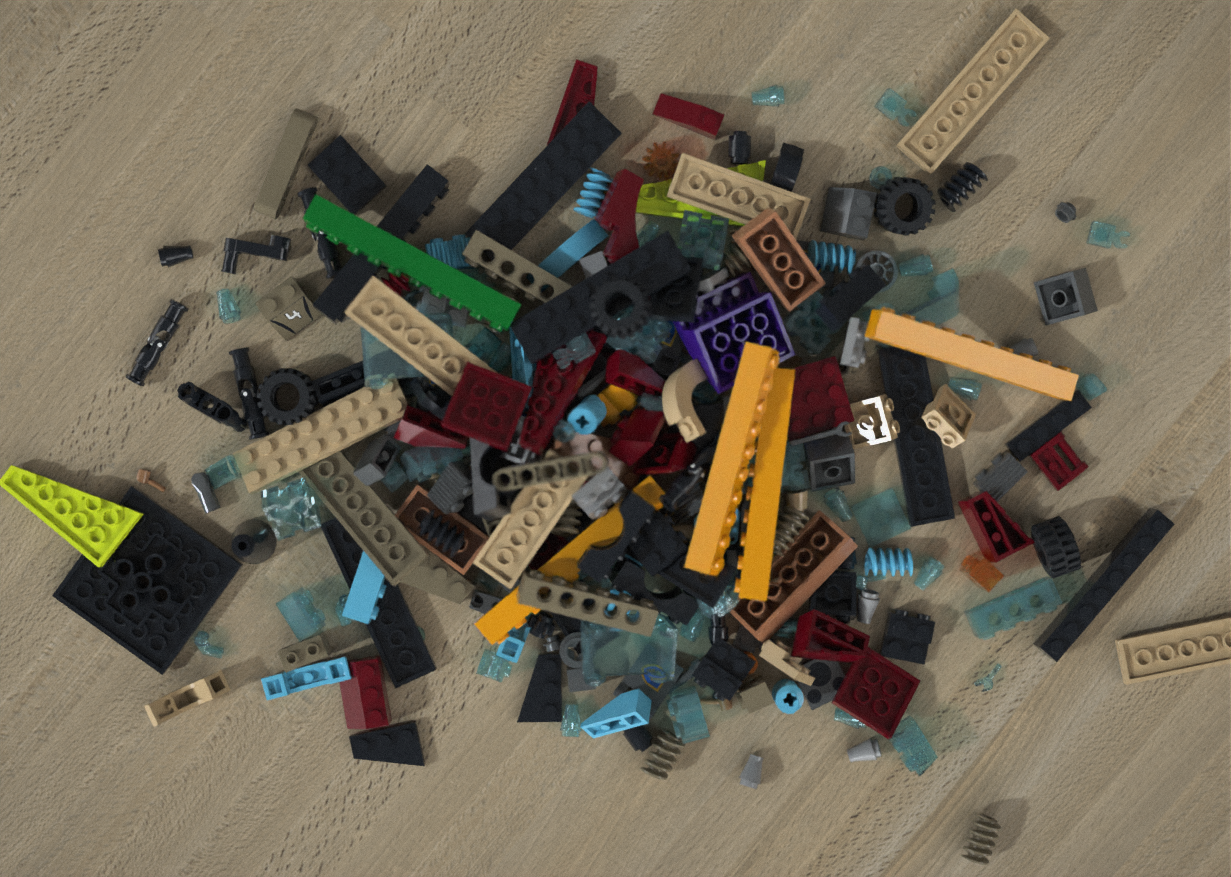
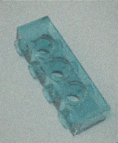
M1045 576L964 611L974 636L987 640L994 637L995 632L999 630L1008 631L1015 628V623L1022 620L1029 622L1037 618L1036 614L1043 611L1044 613H1049L1056 610L1057 605L1062 604V601L1052 578ZM1034 595H1038V604L1035 606H1031V597ZM1013 604L1018 605V612L1015 615H1011L1009 612ZM992 613H997L998 620L994 624H990L989 616Z

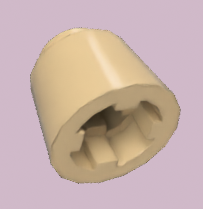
M798 488L784 491L783 496L786 506L796 508L805 513L804 509H807L808 489Z

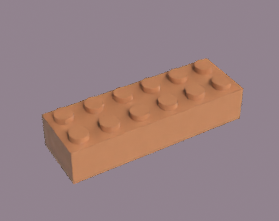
M820 510L799 531L800 534L793 537L794 543L788 542L787 546L790 549L781 550L784 557L776 555L772 559L767 601L745 599L737 596L726 608L761 643L770 639L858 547L851 537Z

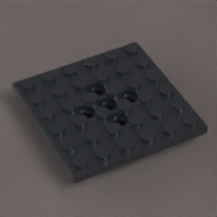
M131 486L119 502V505L141 512L143 516L103 567H97L82 554L52 596L163 675L243 564L141 490ZM156 557H159L163 562L160 569L154 565ZM124 562L128 563L131 567L129 574L123 571L122 565ZM143 575L149 579L148 587L141 584V577ZM160 589L167 591L168 597L166 600L160 598ZM129 594L135 596V605H131L128 602Z

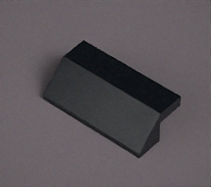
M392 349L312 381L317 399L323 407L391 373L396 374L407 399L416 396L409 384L411 380L400 355Z

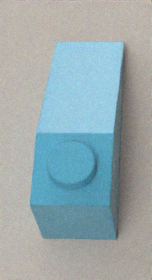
M640 689L622 693L583 721L580 727L594 739L648 724L652 700Z

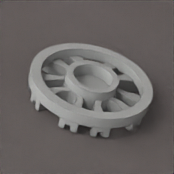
M871 251L864 254L857 262L856 268L858 266L859 268H864L866 265L862 261L867 257L871 268L881 279L884 278L888 283L878 293L891 288L898 275L895 260L883 251ZM876 254V263H873L872 255ZM881 255L887 258L884 264L879 262ZM892 264L893 267L885 269V265ZM887 271L893 272L892 279L885 276Z

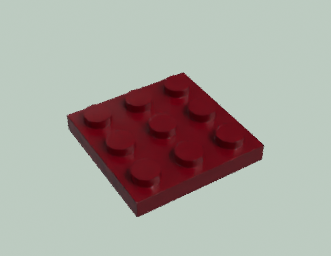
M836 356L790 369L795 370L787 432L788 441L837 427L841 422L851 423L855 421Z
M467 361L441 426L507 452L532 387Z
M868 647L866 657L853 661L831 703L885 738L891 739L920 680Z

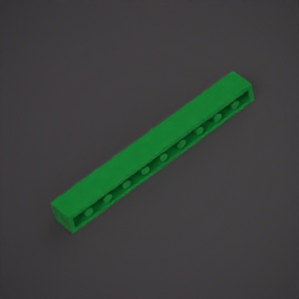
M317 194L303 216V220L307 224L305 227L312 232L318 234L321 231L327 235L326 238L335 244L341 242L347 245V250L358 256L360 253L366 255L370 263L376 266L382 264L388 267L387 271L394 276L400 277L403 275L407 277L411 285L417 288L423 286L429 289L428 293L438 299H441V297L450 301L449 305L458 310L464 308L470 311L469 315L479 321L482 319L489 321V326L499 332H502V330L508 332L511 323L520 310L521 304Z

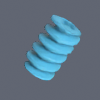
M590 168L593 173L587 174L586 177L591 182H584L583 186L587 190L580 191V195L584 199H577L576 201L581 207H574L573 210L583 216L594 219V216L598 213L597 208H600L602 204L600 202L601 199L604 200L606 196L604 191H608L610 188L607 183H612L613 178L600 170Z
M811 240L806 256L815 269L819 263L822 271H824L826 265H829L830 272H833L835 266H838L839 273H842L844 267H846L847 274H850L855 264L856 250L855 248L852 249L850 245L844 248L842 244H838L835 247L833 243H829L826 246V243L823 241L817 245L815 240Z
M588 395L569 414V424L577 433L588 435L606 417V406L596 395Z
M868 548L864 561L865 576H868L869 570H872L874 576H877L878 570H881L883 576H886L887 570H890L892 576H895L896 570H899L901 576H904L905 570H908L911 577L913 574V557L910 549L905 548L902 553L900 548H896L893 553L891 548H887L884 553L882 548H877L875 553L873 548Z
M782 679L773 686L771 696L782 712L794 714L802 707L804 695L794 681Z

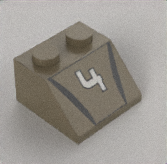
M292 276L255 303L267 321L286 341L322 316L313 307L314 302L298 280Z

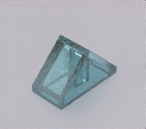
M485 327L464 347L485 362L502 341Z
M234 455L226 456L205 469L214 490L242 477Z

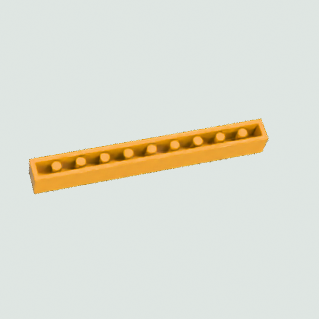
M882 307L881 310H872L864 337L1055 399L1072 401L1079 375L1071 373V368L1058 365L1056 368L1052 366L1050 361L1043 359L1035 361L1032 360V355L1025 353L1016 355L1013 354L1014 349L1003 346L998 349L994 347L995 343L981 340L980 343L974 341L975 337L962 333L959 336L955 334L954 329L947 327L938 329L935 328V323L922 320L919 323L915 321L916 317L908 314L895 315V310Z
M749 342L745 343L684 567L717 576L723 568V555L730 543L729 534L731 527L736 521L735 512L737 504L742 499L741 490L743 482L748 477L749 460L754 455V442L761 430L760 420L767 408L766 398L768 391L773 386L772 376L774 369L779 364V351L773 348Z
M774 369L772 376L773 386L768 391L766 398L767 408L760 420L761 430L758 440L754 442L755 464L750 463L749 477H753L752 487L747 486L746 500H750L749 510H744L743 523H747L746 533L742 532L740 546H744L743 556L739 555L737 569H741L740 579L736 578L734 592L739 593V598L767 601L795 370Z
M651 475L647 476L632 489L653 504L656 511L663 507L659 497L665 494V491ZM621 502L614 504L603 517L595 520L537 570L543 572L544 576L547 577L561 576L571 583L580 577L577 573L581 569L577 567L576 562L590 544L595 546L608 545L619 537L623 528V518L618 510ZM519 586L474 624L491 645L495 642L501 644L510 636L508 631L513 627L516 629L520 628L527 622L525 617L533 612L535 615L541 610L518 603L516 595ZM547 586L541 587L538 593L546 594L550 588Z

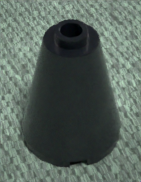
M253 519L244 521L236 527L232 534L231 546L234 554L241 561L248 564H260L274 554L277 540L275 532L270 525L264 521Z

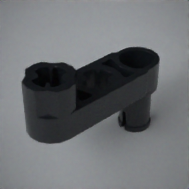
M271 235L270 244L263 245L226 238L223 249L225 256L221 272L236 274L238 256L241 253L287 261L291 239Z
M188 381L178 387V398L191 408L228 427L231 426L236 432L245 430L241 427V424L247 427L245 419L241 418L238 412L228 403L197 387L192 382Z

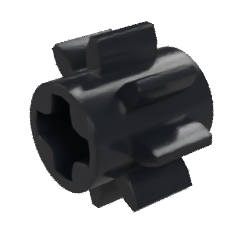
M539 611L536 616L531 614L527 621L528 627H530L529 633L541 639H544L546 634L552 636L556 627L554 626L555 623H552L554 618L542 611Z

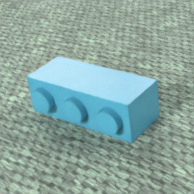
M364 551L342 616L369 624L372 619L376 620L380 608L376 605L378 599L383 598L387 586L383 585L386 577Z

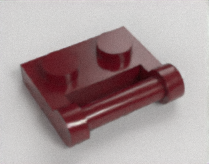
M1062 431L1029 455L1056 491L1062 489L1089 467L1085 461H1081L1067 443ZM1058 444L1075 466L1072 470L1065 464L1053 446Z

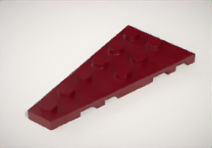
M591 330L538 361L532 385L534 390L528 402L529 411L524 419L519 445L522 448L539 455L542 454L607 340L604 334Z

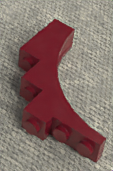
M625 168L617 171L595 217V220L600 222L602 228L609 231L614 230L603 252V255L608 257L610 263L639 248L635 213L638 195L644 179Z

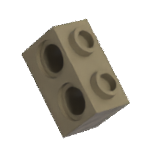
M324 631L278 651L286 673L332 653Z
M761 675L742 683L738 688L739 692L735 693L742 710L747 708L749 714L775 703Z

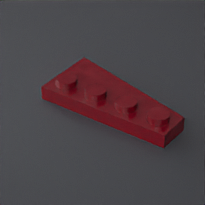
M576 59L547 145L588 102L595 105L598 66Z

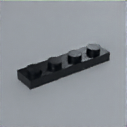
M1075 390L1072 401L1062 400L1005 443V445L1016 460L1021 462L1092 407L1081 392Z

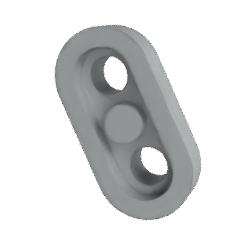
M720 267L703 275L699 291L705 294L715 289L714 286L725 283L727 281L726 278L729 276L727 267Z

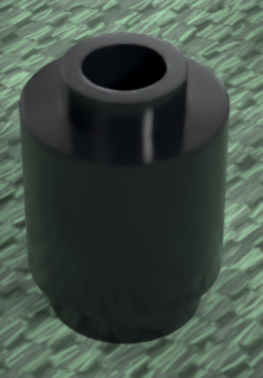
M734 131L733 135L729 136L728 158H730V164H748V159L751 158V136L747 135L746 131Z
M644 725L623 730L624 737L635 751L640 749L643 752L652 745L651 740L653 737Z

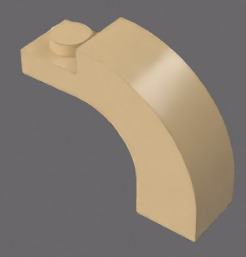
M697 358L675 370L667 378L662 392V405L669 426L676 423L686 443L706 433L693 409L691 401L694 387L708 379Z
M219 670L170 692L144 707L153 727L193 707L219 697L230 691V687L222 670Z

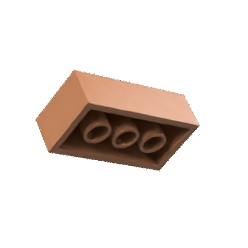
M766 208L732 235L780 305L789 312L826 284L776 211Z
M557 426L550 449L562 457L593 451L605 452L609 458V469L626 489L631 490L638 485L640 475L633 473L637 461L629 467L609 453L608 450L612 444L609 441L610 438L591 433L582 435L574 429ZM592 458V465L595 468H602L603 462L601 458ZM570 461L572 464L580 468L579 464L576 461ZM596 475L588 476L586 480L590 481Z
M417 484L395 515L419 543L464 575L490 538L489 535L459 512L444 514L428 498L427 494L430 490L422 484ZM432 509L435 510L434 518L440 514L442 515L441 523L450 520L448 528L457 525V534L462 530L465 531L464 539L467 538V540L453 558L450 557L451 549L444 553V544L436 547V538L429 542L427 541L429 533L421 537V528L417 530L423 519Z

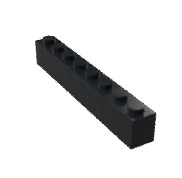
M427 164L376 227L407 243V237L410 234L414 235L421 227L420 221L424 216L428 218L436 208L434 204L437 200H443L450 191L448 189L449 181ZM362 253L359 256L353 254L313 303V307L335 325L339 321L343 323L348 317L344 312L373 276L378 279L377 274L381 269L386 270L388 267L382 264L376 266L367 260L368 257Z
M1149 508L1033 644L1050 659L1058 662L1175 524L1158 509Z

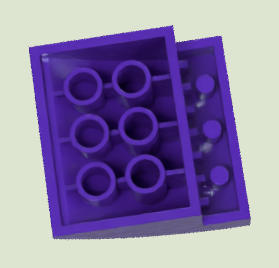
M743 272L735 278L732 277L725 283L714 286L715 289L705 294L699 293L695 322L673 321L692 359L697 358L708 378L707 381L717 393H721L734 386L746 342L779 351V363L796 355L771 292L759 293L751 272Z

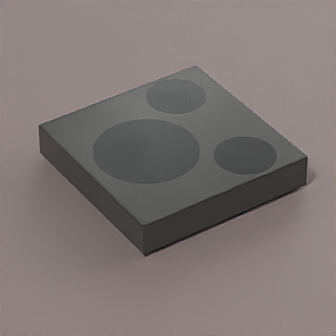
M811 659L803 663L802 665L811 670L809 674L815 680L811 686L800 681L797 682L811 710H814L833 700L845 675L838 661Z

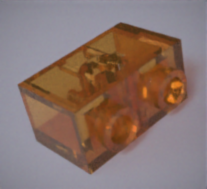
M977 554L968 555L962 561V567L959 569L978 588L990 592L1004 577L985 557Z

